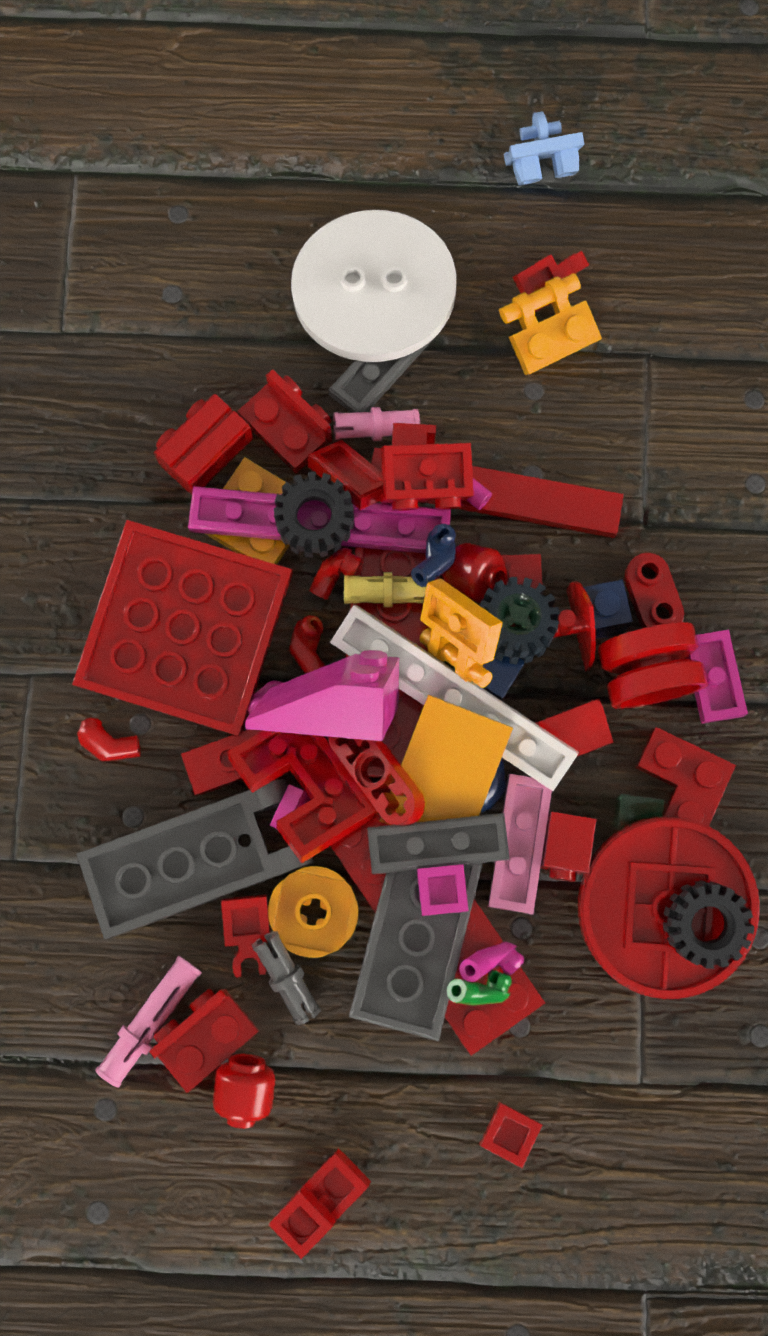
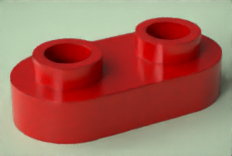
M641 553L635 556L625 570L624 581L641 628L683 622L684 608L666 561L654 553ZM642 568H651L655 572V578H645L641 572ZM656 608H666L670 614L669 619L659 618L656 614Z

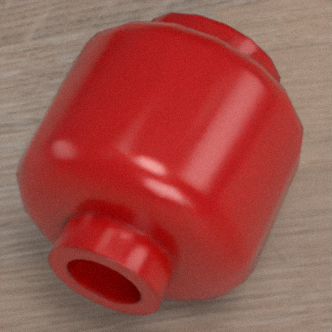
M462 543L455 547L454 563L442 574V578L472 601L481 603L486 591L489 588L493 590L496 582L502 580L504 585H506L508 573L503 556L496 549L471 543Z
M253 1054L232 1055L229 1057V1061L223 1063L216 1071L213 1095L214 1110L218 1115L227 1119V1124L231 1127L240 1129L251 1128L255 1125L256 1121L266 1118L272 1111L275 1074L265 1064V1059Z

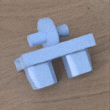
M543 111L533 113L532 126L520 128L519 132L521 141L533 138L535 141L510 145L509 152L504 153L506 166L513 165L518 185L540 181L542 175L539 160L552 158L555 178L573 176L579 171L578 150L584 145L583 133L579 132L549 138V135L562 132L560 121L547 123Z

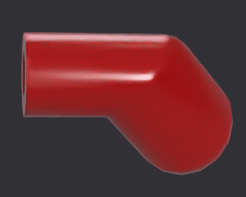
M339 549L323 561L309 591L320 598L328 600L341 573L355 576L361 567L362 559L358 555L352 554L351 549Z
M90 717L81 722L80 729L77 732L78 740L81 746L100 761L106 762L141 756L138 735L113 738L104 730L101 720Z

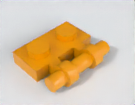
M574 273L562 279L555 277L545 282L544 288L529 295L523 292L513 297L512 303L499 309L500 316L505 324L518 319L523 329L509 336V340L525 375L531 374L602 339L587 301H582L573 306L569 303L568 294L581 288L580 281ZM551 303L555 315L538 322L535 310Z
M441 578L428 582L420 621L430 628L425 629L421 633L420 642L428 647V653L442 662L446 661L453 666L455 673L465 682L473 681L481 688L486 687L492 680V673L485 669L483 664L494 660L503 622Z

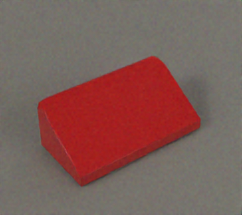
M600 699L536 722L537 725L578 751L577 757L613 743Z

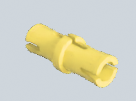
M384 572V576L373 577L344 575V604L384 603V607H392V603H424L427 586L420 587L413 581L412 577L392 576V572Z

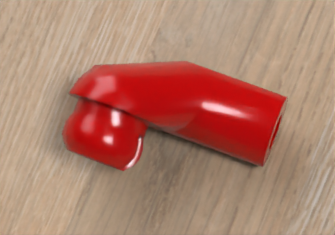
M307 615L296 623L289 646L290 654L305 674L326 666L316 653L323 631V623L314 615Z

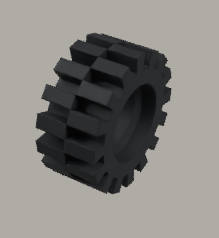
M308 472L309 478L302 479L301 474L293 477L294 483L292 485L286 482L282 486V495L277 493L275 499L276 508H274L277 531L280 533L283 543L285 545L289 544L293 552L299 554L300 551L305 552V557L313 558V553H320V557L328 556V550L338 551L341 549V542L343 540L347 542L350 538V530L353 529L354 525L351 495L348 490L344 491L343 483L338 479L335 483L332 482L331 475L323 473L322 478H317L316 472ZM308 501H321L330 508L332 513L331 519L325 527L318 530H310L299 523L297 519L298 511Z
M703 880L695 881L693 886L688 884L682 886L681 890L683 892L679 895L674 893L670 898L673 901L671 908L665 907L664 915L668 917V920L663 922V928L669 934V937H667L669 944L682 957L697 966L700 964L705 968L714 969V965L723 968L729 966V959L739 960L743 956L739 953V950L742 946L748 949L751 941L746 939L747 934H754V925L750 924L748 920L753 918L752 912L744 906L747 902L742 896L734 893V890L712 881L710 883ZM704 907H716L724 918L722 933L712 941L697 939L692 931L694 915Z

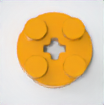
M319 866L304 867L289 874L273 890L268 906V919L273 931H278L285 948L296 955L308 958L323 957L338 951L352 937L359 916L358 903L351 886L335 871ZM312 899L320 900V908L327 910L325 919H317L316 925H308L307 916L301 914L302 906H310Z

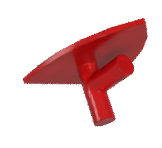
M574 581L569 584L566 590L571 610L560 612L557 621H559L558 628L553 638L577 634L584 669L587 672L590 671L595 660L594 608L582 584Z

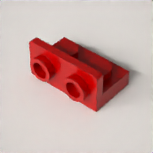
M272 369L266 375L267 385L243 405L237 413L249 424L251 430L297 474L308 463V454L326 447L332 441L330 426L332 421L319 405L314 404L310 406L301 397V389L289 376L285 375L281 378Z
M471 443L390 445L381 448L383 493L380 494V504H392V511L417 510L419 502H435V509L461 508V501L474 496Z
M209 988L189 1005L190 1009L194 1012L180 1025L173 1019L153 1036L158 1044L149 1051L154 1059L158 1057L186 1093L190 1092L259 1032L258 1028L226 989H221L215 994Z

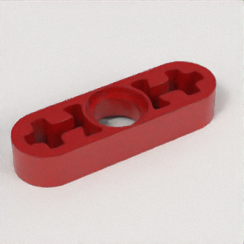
M328 736L331 748L384 821L392 825L405 826L416 823L422 817L425 801L421 791L383 741L354 739L358 744L357 746L347 744L346 741L349 738ZM359 747H364V748H369V749H366V750H364V751H361ZM379 757L384 763L385 772L381 780L373 783L368 777L367 768L371 760ZM390 788L396 796L407 797L403 804L406 812H396L395 810L399 806L398 800L393 793L383 791Z

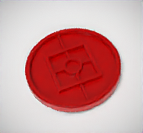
M673 816L643 819L625 826L610 836L592 856L589 873L583 874L578 894V918L582 936L597 963L607 974L626 988L645 996L660 999H680L699 995L711 990L730 977L741 965L751 949L760 916V902L756 881L750 866L738 848L721 833L707 825ZM703 880L707 883L712 881L734 890V893L742 896L747 902L744 906L752 912L753 918L748 920L750 924L754 925V934H747L746 939L751 941L748 949L742 946L739 953L743 956L736 961L731 958L728 960L729 966L723 968L718 965H714V969L705 968L700 964L697 966L678 954L676 949L669 944L667 940L669 934L663 928V922L668 920V917L664 915L665 907L671 908L673 901L670 900L671 896L674 893L677 895L682 893L681 887L686 884L693 886L695 881ZM704 907L698 910L692 919V931L696 938L701 941H712L723 931L724 918L716 907Z

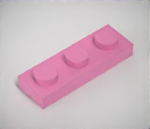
M515 774L508 775L502 813L505 815L510 860L494 862L487 906L530 915L534 913L552 790L532 777Z

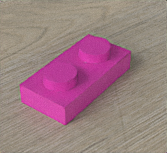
M729 629L696 635L699 647L686 658L694 659L704 664L709 684L705 689L694 693L701 724L744 717L748 714Z

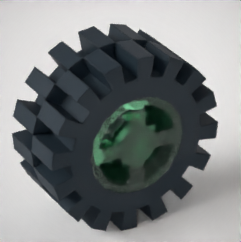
M510 577L507 585H504L503 581L500 580L495 583L493 590L489 588L486 591L483 600H481L480 606L503 622L495 659L501 662L503 656L510 657L509 664H517L519 658H523L524 663L531 662L534 655H537L539 658L544 654L546 648L550 646L558 628L559 608L553 607L555 602L554 596L551 593L545 597L543 594L546 587L540 583L536 589L530 587L532 579L525 578L523 585L517 583V577ZM512 624H517V625H521L523 628L521 629L520 627H515V626H512V627H511V625H512Z

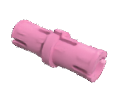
M372 407L370 412H334L335 440H340L341 438L371 437L372 441H382V437L392 436L393 423L420 424L418 409L381 411L380 407Z

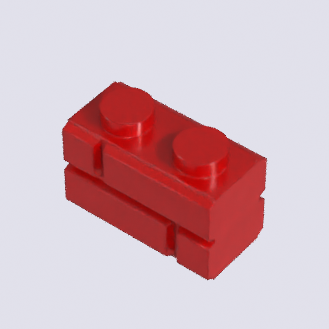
M213 394L207 401L200 399L195 402L186 414L187 420L177 430L170 428L164 432L156 443L157 449L154 451L159 465L191 495L193 486L205 487L253 440L249 424L235 411H232L216 394Z

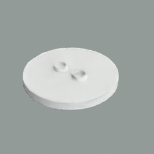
M365 210L350 213L334 219L317 230L299 252L291 278L294 308L306 332L328 351L344 358L363 362L394 360L414 353L424 347L445 326L453 310L456 298L455 265L442 239L432 229L417 219L386 210Z

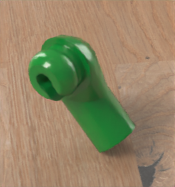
M492 970L488 973L486 984L454 979L447 986V996L452 1002L471 1006L503 1003L511 994L508 990L512 984V978L510 975Z

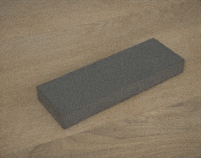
M434 339L414 353L394 360L383 362L355 360L328 389L329 395L350 413L368 412Z
M504 813L417 822L405 826L389 825L367 828L372 874L510 860Z

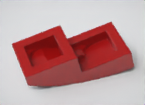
M338 1148L285 1204L268 1225L302 1259L334 1226L336 1220L369 1187L371 1180Z

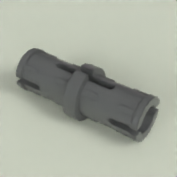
M278 931L267 933L264 937L271 947L272 953L267 944L263 943L260 938L252 944V948L256 951L271 977L268 982L274 992L280 993L293 1017L294 1023L296 1025L307 1023L309 1019L301 1004H303L307 1013L310 1012L313 1018L320 1013L321 1008L302 979L305 974L299 964L293 963L280 939Z

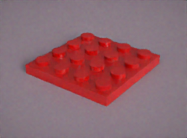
M126 520L72 685L240 736L248 716V706L256 691L293 574L292 569Z

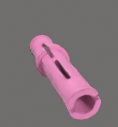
M178 955L175 963L151 993L129 1026H122L117 1034L120 1038L102 1063L95 1069L96 1073L109 1084L119 1088L121 1082L141 1054L147 1055L152 1048L150 1042L153 1036L160 1030L202 972Z

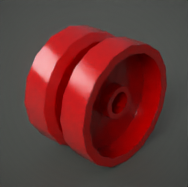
M677 622L646 627L613 637L599 645L598 652L602 668L611 673H622L614 677L607 685L612 708L627 709L657 704L693 694L705 689L709 685L704 664L694 659H684L699 647L693 624Z

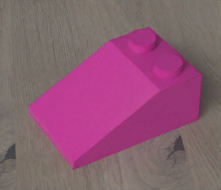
M367 650L271 687L245 720L246 729L383 741L398 709L400 657H387V653L383 651Z

